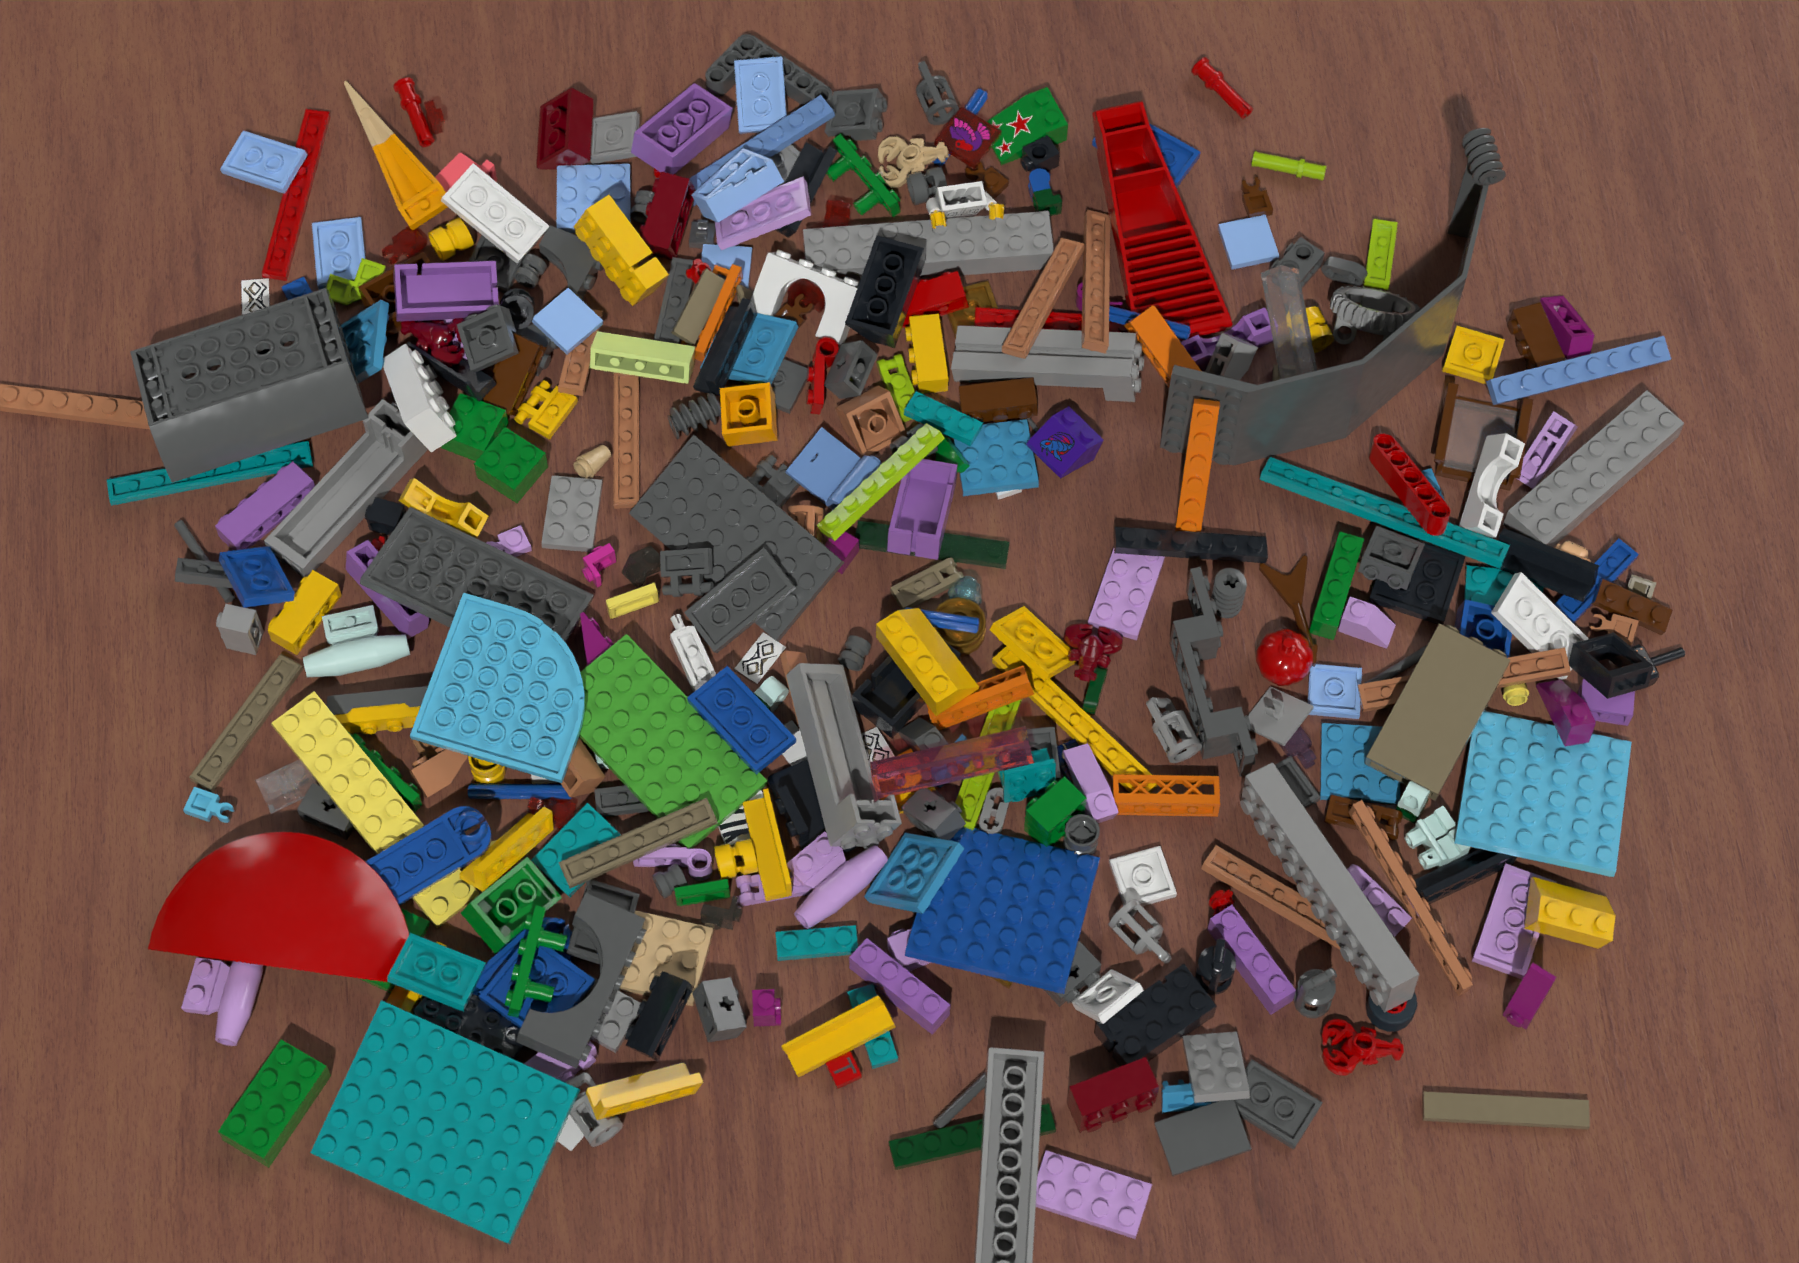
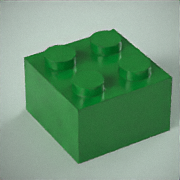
M460 393L449 412L455 421L453 428L456 437L442 445L441 448L477 461L505 427H508L506 410L483 401L479 402L470 396Z
M505 427L477 459L474 467L478 479L518 504L548 468V463L544 451Z
M1065 776L1059 782L1055 780L1049 784L1043 796L1039 799L1035 797L1026 806L1024 831L1036 843L1044 844L1046 847L1048 845L1053 846L1064 836L1065 827L1070 818L1075 815H1085L1087 798Z

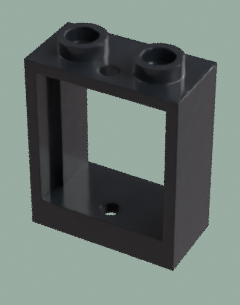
M1614 632L1573 643L1569 659V666L1607 699L1647 688L1653 670V665ZM1609 659L1618 668L1609 671L1598 661Z

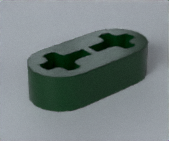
M1098 666L1094 670L1097 678L1095 681L1090 680L1082 708L1086 713L1093 715L1096 713L1108 669Z

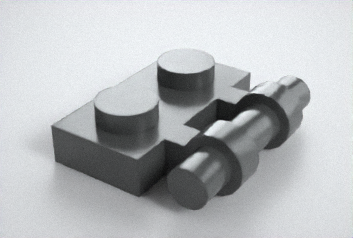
M769 455L765 460H761L757 464V470L751 476H747L746 479L781 508L799 488L800 484L785 473L789 468L786 465L782 464L777 471L773 469L772 466L777 462V459L773 455ZM766 476L769 478V481L762 487L758 483Z
M711 548L660 551L661 577H670L671 585H663V595L682 597L683 594L694 593L695 596H702L714 588L713 582L703 581V575L713 574ZM682 576H692V583L683 584Z

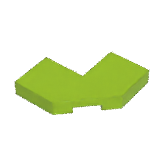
M362 258L354 281L330 274L326 288L334 302L348 306L361 299L358 287L383 274L386 266Z

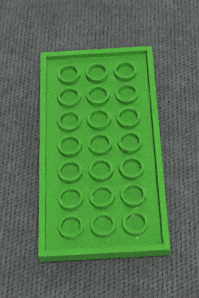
M627 634L580 672L585 693V712L579 737L657 819L702 799H708L718 824L678 841L683 847L693 849L742 807L743 802L749 801L768 784V781L760 772L756 775L689 704L687 696Z

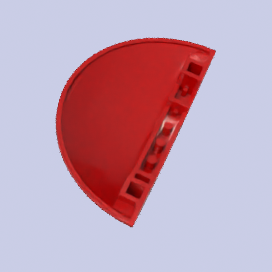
M272 832L252 835L233 841L213 851L194 865L180 879L166 898L155 921L148 950L387 982L388 975L410 933L404 914L394 894L380 875L359 856L332 841L317 836L294 832Z

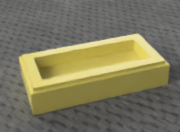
M655 583L607 599L606 606L610 619L658 603V590Z

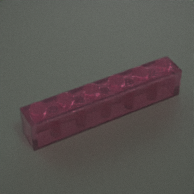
M1024 726L870 762L877 799H881L890 794H903L1033 764L1034 761L1027 729Z

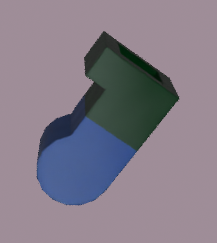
M1044 169L1033 170L1029 175L1028 190L1035 212L1049 211V216L1061 214L1062 200L1060 194L1054 196L1052 194L1050 174Z

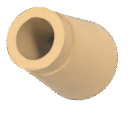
M601 445L578 456L573 464L574 469L581 478H592L611 457V452L605 445Z

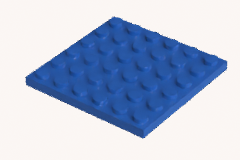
M962 827L949 841L959 842L964 850L945 878L943 885L933 897L929 907L923 914L916 913L906 946L905 956L1064 994L1100 857L1087 854L1078 855L1074 854V851L1049 845L1046 847L1044 844L998 833L989 834L981 829L974 828V830Z

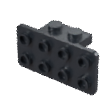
M808 759L768 777V784L776 798L774 800L776 809L780 815L784 814L787 820L785 825L791 837L795 836L801 850H803L823 832H826ZM857 846L849 849H843V853L845 854L851 850H854Z
M473 993L464 1011L428 997H424L414 1009V1015L511 1059H514L524 1048V1045L516 1042L520 1028Z

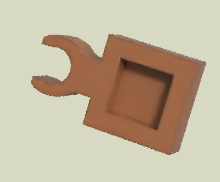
M1594 614L1593 617L1602 620V625L1598 628L1590 626L1592 630L1608 631L1607 634L1614 632L1628 645H1633L1639 620L1613 614L1610 621L1603 615Z

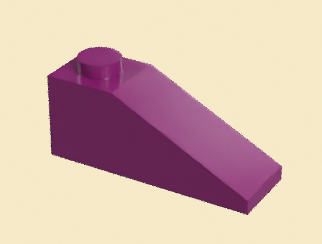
M1564 296L1541 298L1540 302L1566 360L1591 354L1595 334Z
M1562 680L1537 683L1536 688L1564 746L1589 743L1596 721L1587 703Z
M1532 963L1506 1007L1503 1016L1513 1026L1527 1029L1557 977Z

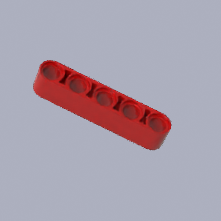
M1385 433L1377 434L1373 439L1369 454V460L1424 531L1434 536L1444 534L1451 513L1447 503L1391 435Z

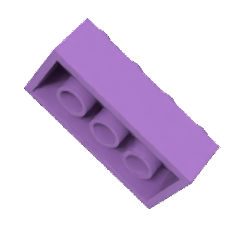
M694 83L634 132L631 153L659 172L662 171L674 175L729 129L732 107Z

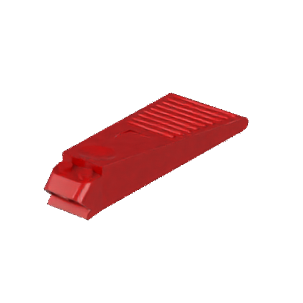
M1139 101L1093 112L1095 142L1098 149L1097 158L1127 309L1141 314L1149 307L1155 306L1164 320L1188 325L1191 329L1189 338L1226 331V328L1232 327L1231 317L1152 132L1143 102Z

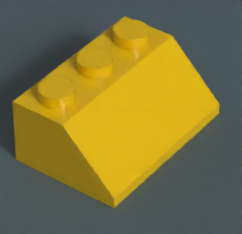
M1536 877L1530 879L1524 929L1597 949L1613 941L1616 915L1607 897Z

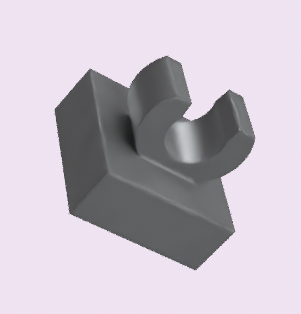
M698 219V222L692 221L689 247L703 249V244L714 245L716 236L715 223H708V220Z

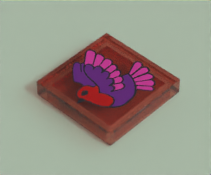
M961 106L937 136L934 145L937 146L939 142H944L950 155L975 169L999 139L1002 131Z

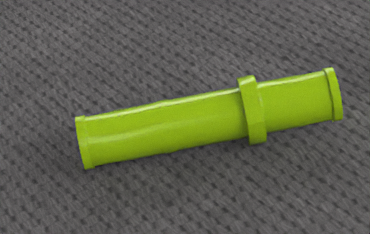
M1255 151L1252 160V166L1297 175L1296 178L1304 176L1323 181L1326 172L1325 165L1305 162V159L1302 158L1299 161Z

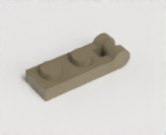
M947 558L890 587V592L901 610H904L906 607L912 608L951 587L961 585L966 578L962 572H958L956 569L957 564L954 559ZM942 573H947L949 577L944 579Z

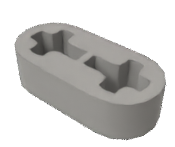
M996 787L991 789L987 793L983 805L979 829L989 834H1001L1006 819L1009 802H1004L1002 788ZM997 796H1000L1002 802L999 803L998 810L993 809L994 800ZM991 816H994L996 826H993L992 830L987 829L986 823H989Z

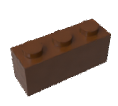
M1541 302L1512 310L1510 320H1508V329L1517 340V350L1520 355L1524 356L1526 370L1566 360Z
M513 333L519 354L495 364L493 379L496 385L484 397L483 402L506 410L508 415L516 416L547 347Z
M1034 377L958 386L961 413L978 421L1004 422L1007 419H1029L1032 416H1038Z

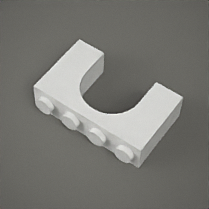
M777 250L776 253L768 252L751 298L756 312L774 316L779 311L785 293L792 283L803 278L811 280L821 288L825 297L824 314L815 336L819 338L829 337L834 339L838 345L844 344L850 327L845 325V321L859 281L849 277H845L844 280L835 277L836 272L827 268H822L821 271L813 268L814 263L804 259H799V262L790 259L791 254L782 250Z

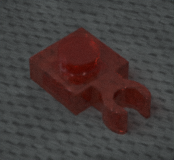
M407 226L392 237L394 245L383 248L382 255L386 257L388 254H394L388 258L389 264L393 265L403 254L409 259L427 246V241L416 229L412 231Z

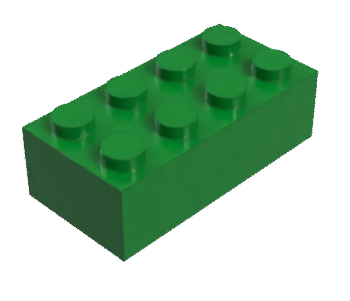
M280 1040L218 1130L222 1140L269 1168L330 1079L331 1074L327 1066L287 1042Z

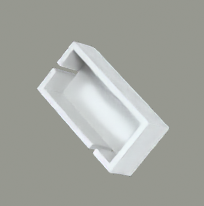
M406 344L384 357V371L402 420L410 431L430 452L435 451L455 438L456 433L453 428L455 421L447 412L449 406L441 396L443 390L435 380L437 374L431 365L426 366L417 350L412 351Z

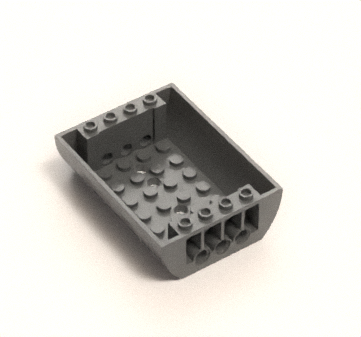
M327 288L130 351L148 425L172 483L368 419L339 317ZM295 341L291 346L284 347L286 342ZM264 349H270L266 354H259ZM221 365L217 370L210 371L211 367ZM196 373L194 377L185 379L188 374Z

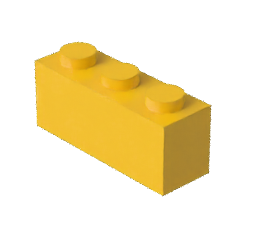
M939 314L909 317V326L905 327L906 342L911 341V348H908L909 363H914L915 370H911L912 385H917L918 392L921 394L948 391V372Z
M312 570L308 577L305 576L300 581L298 590L294 594V601L285 602L283 610L278 617L275 616L270 621L268 633L271 641L298 655L322 623V616L328 615L342 596L339 585Z

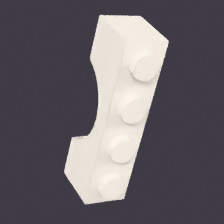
M1507 433L1486 436L1459 524L1460 527L1489 538L1497 537L1503 513L1498 510L1496 504L1498 489L1504 478L1518 467L1525 443Z

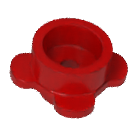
M701 259L693 260L692 267L686 270V276L696 285L703 270L708 269L711 271V268L707 263L702 262Z
M1219 890L1212 895L1209 900V906L1214 910L1213 916L1234 905L1235 901L1232 899L1233 892L1231 890L1226 892Z

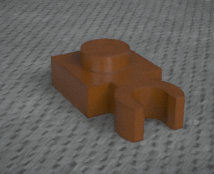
M975 159L973 161V167L977 169L976 171H971L968 167L965 168V176L970 180H976L974 182L982 181L984 191L993 199L1009 186V181L992 167L987 171L984 170L983 164L979 160Z
M1258 177L1254 178V186H1248L1246 180H1242L1241 190L1244 193L1242 201L1248 218L1265 214L1270 216L1273 214V207L1267 190L1259 191L1261 182Z
M800 294L796 297L793 307L786 303L773 317L795 321L799 329L806 322L801 316L804 313L812 312L815 305L810 303L806 308H803L802 301L806 296Z

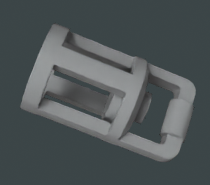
M1153 697L1146 702L1155 720L1152 730L1157 735L1170 763H1179L1200 751L1202 744L1195 735L1184 711L1176 710L1172 701L1168 698ZM1159 708H1165L1166 712L1161 714ZM1172 730H1177L1182 742H1176L1171 732ZM1187 749V751L1178 754L1182 750Z
M1133 899L1125 904L1112 917L1109 927L1136 955L1153 950L1163 963L1170 962L1171 955L1159 945L1160 942L1158 941L1162 936L1163 927L1137 900ZM1137 911L1142 914L1153 928L1145 931L1133 918ZM1126 923L1140 937L1136 945L1120 929Z
M582 1073L565 1082L576 1088L580 1087L584 1082L589 1087L597 1086L588 1073ZM582 1092L577 1096L570 1116L591 1147L605 1143L622 1129L623 1124L617 1115L609 1117V1120L606 1118L596 1120L586 1092ZM581 1115H583V1116L585 1117V1119L588 1121V1123H589L590 1126L592 1127V1129H593L592 1132H590V1130L588 1129V1127L585 1125V1123H584L583 1120L581 1119V1117H580Z

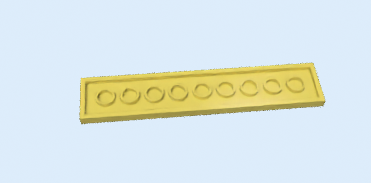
M315 691L272 722L273 728L376 854L381 853L424 827L423 823ZM460 869L412 898L436 928H439L480 895L474 886L460 879Z

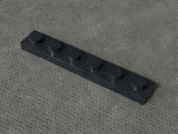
M1115 527L1113 532L1114 553L1254 563H1266L1268 559L1267 539L1265 536Z

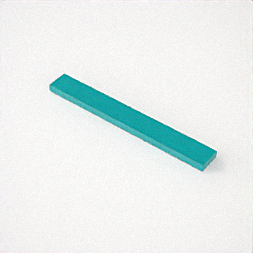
M309 441L292 443L173 483L165 468L107 479L109 501L111 506L277 474L279 469L288 466L291 462H294L300 469L313 467Z

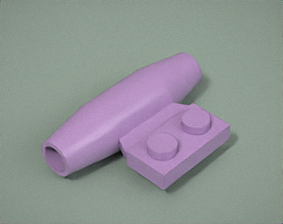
M823 832L787 863L789 873L803 887L813 889L810 895L794 912L800 924L806 929L813 927L836 913L860 893L888 862L884 852L878 846L873 845L846 861L843 849L840 846H830L827 833Z
M196 958L181 1008L185 1012L205 1015L218 1011L215 1041L227 1046H236L251 1016L262 977L263 965L233 961L229 967L220 960Z

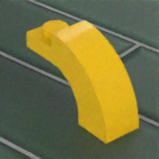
M415 478L409 480L398 500L408 508L412 507L474 538L478 537L489 517L470 502L457 503L441 497Z

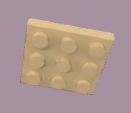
M635 911L634 914L645 918L643 928L647 931L641 944L635 943L632 951L636 955L630 968L625 966L621 973L625 978L620 990L650 996L652 991L649 990L653 978L655 975L660 976L661 972L664 971L688 981L694 987V991L701 981L714 929ZM691 993L686 1005L694 1006L695 1000Z

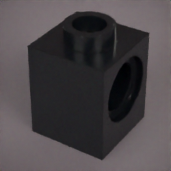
M1048 135L1022 147L1020 162L1026 172L1029 171L1031 173L1035 169H1044L1048 172L1059 166L1060 152Z
M375 497L373 504L368 505L365 512V520H367L369 530L390 536L405 515V506Z

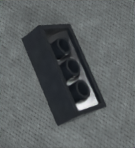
M876 235L845 325L871 342L895 348L926 262L924 248Z

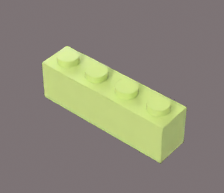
M598 331L590 352V369L689 384L695 363V346Z

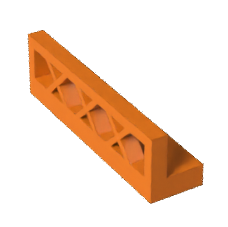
M732 264L730 270L717 265L714 266L713 273L727 277L709 315L706 326L698 337L699 342L695 349L696 360L703 362L725 314L737 293L736 287L741 284L743 279L742 267ZM682 340V345H688L687 342Z
M1024 665L978 682L979 689L937 716L928 707V714L932 724L939 731L1034 695Z
M1113 774V798L1119 812L1117 815L1218 817L1220 808L1219 776ZM1119 783H1130L1135 789L1131 793H1119ZM1149 783H1155L1161 790L1157 794H1150L1144 787ZM1175 784H1183L1188 790L1184 794H1176L1170 788ZM1202 784H1213L1214 795L1202 794L1197 788Z

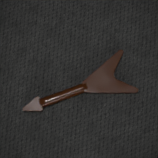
M1304 555L1290 575H1283L1261 563L1259 566L1261 573L1288 607L1292 609L1299 634H1302L1308 640L1313 651L1312 666L1315 667L1318 645L1313 644L1302 608L1308 557Z

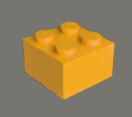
M770 382L720 388L722 435L727 446L778 441L775 394Z

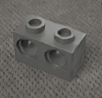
M1300 237L1295 244L1291 243L1287 247L1284 257L1281 260L1277 259L1271 266L1270 284L1294 299L1322 266L1325 252Z

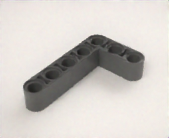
M750 34L741 35L706 71L707 91L715 97H721L736 84L735 67L730 66L734 65V61L783 57L784 75H786L784 76L785 94L802 106L820 95L829 106H831L833 100L832 90L827 85Z

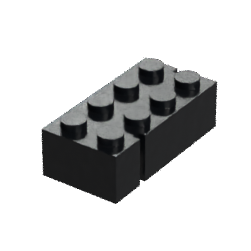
M945 642L960 661L961 653ZM890 655L871 674V680L867 679L852 694L854 709L890 738H893L925 704V701Z
M1182 964L1166 975L1163 983L1159 980L1145 989L1104 1024L1097 1022L1094 1034L1108 1052L1113 1050L1112 1057L1119 1067L1144 1057L1150 1061L1182 1039L1183 1036L1188 1035L1214 1017L1217 1005L1185 964Z

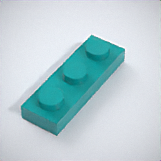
M917 391L904 409L905 416L924 425L927 423L941 431V433L970 447L983 427V422Z
M856 925L775 932L778 961L852 955L858 948Z
M873 984L847 991L852 1009L877 996ZM889 1031L864 1043L872 1069L898 1061Z

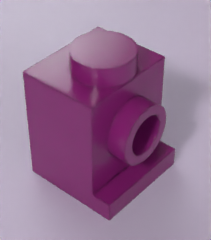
M774 989L752 990L754 1026H781L780 998H775Z

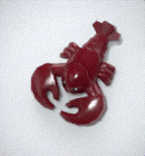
M455 318L449 324L442 320H432L430 323L416 321L401 322V333L403 335L412 333L419 339L416 343L418 348L428 353V347L431 348V356L447 367L451 368L459 364L464 357V347L457 353H453L458 350V346H447L452 341V332L454 331L458 341L462 344L457 324L464 322V318Z
M1083 623L1071 624L1065 629L1063 639L1069 646L1074 648L1068 652L1069 661H1079V669L1074 670V677L1082 681H1095L1097 674L1094 673V670L1098 665L1104 668L1108 667L1111 659L1107 655L1115 654L1122 649L1123 638L1118 632L1109 628L1099 627L1097 637L1091 635L1092 625Z

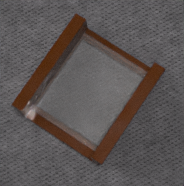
M1449 382L1434 462H1438L1435 476L1472 483L1486 436L1507 433L1525 443L1518 467L1504 478L1499 489L1510 491L1514 478L1520 479L1534 399L1523 398L1520 409L1502 405L1493 406L1492 403L1458 397L1459 384Z

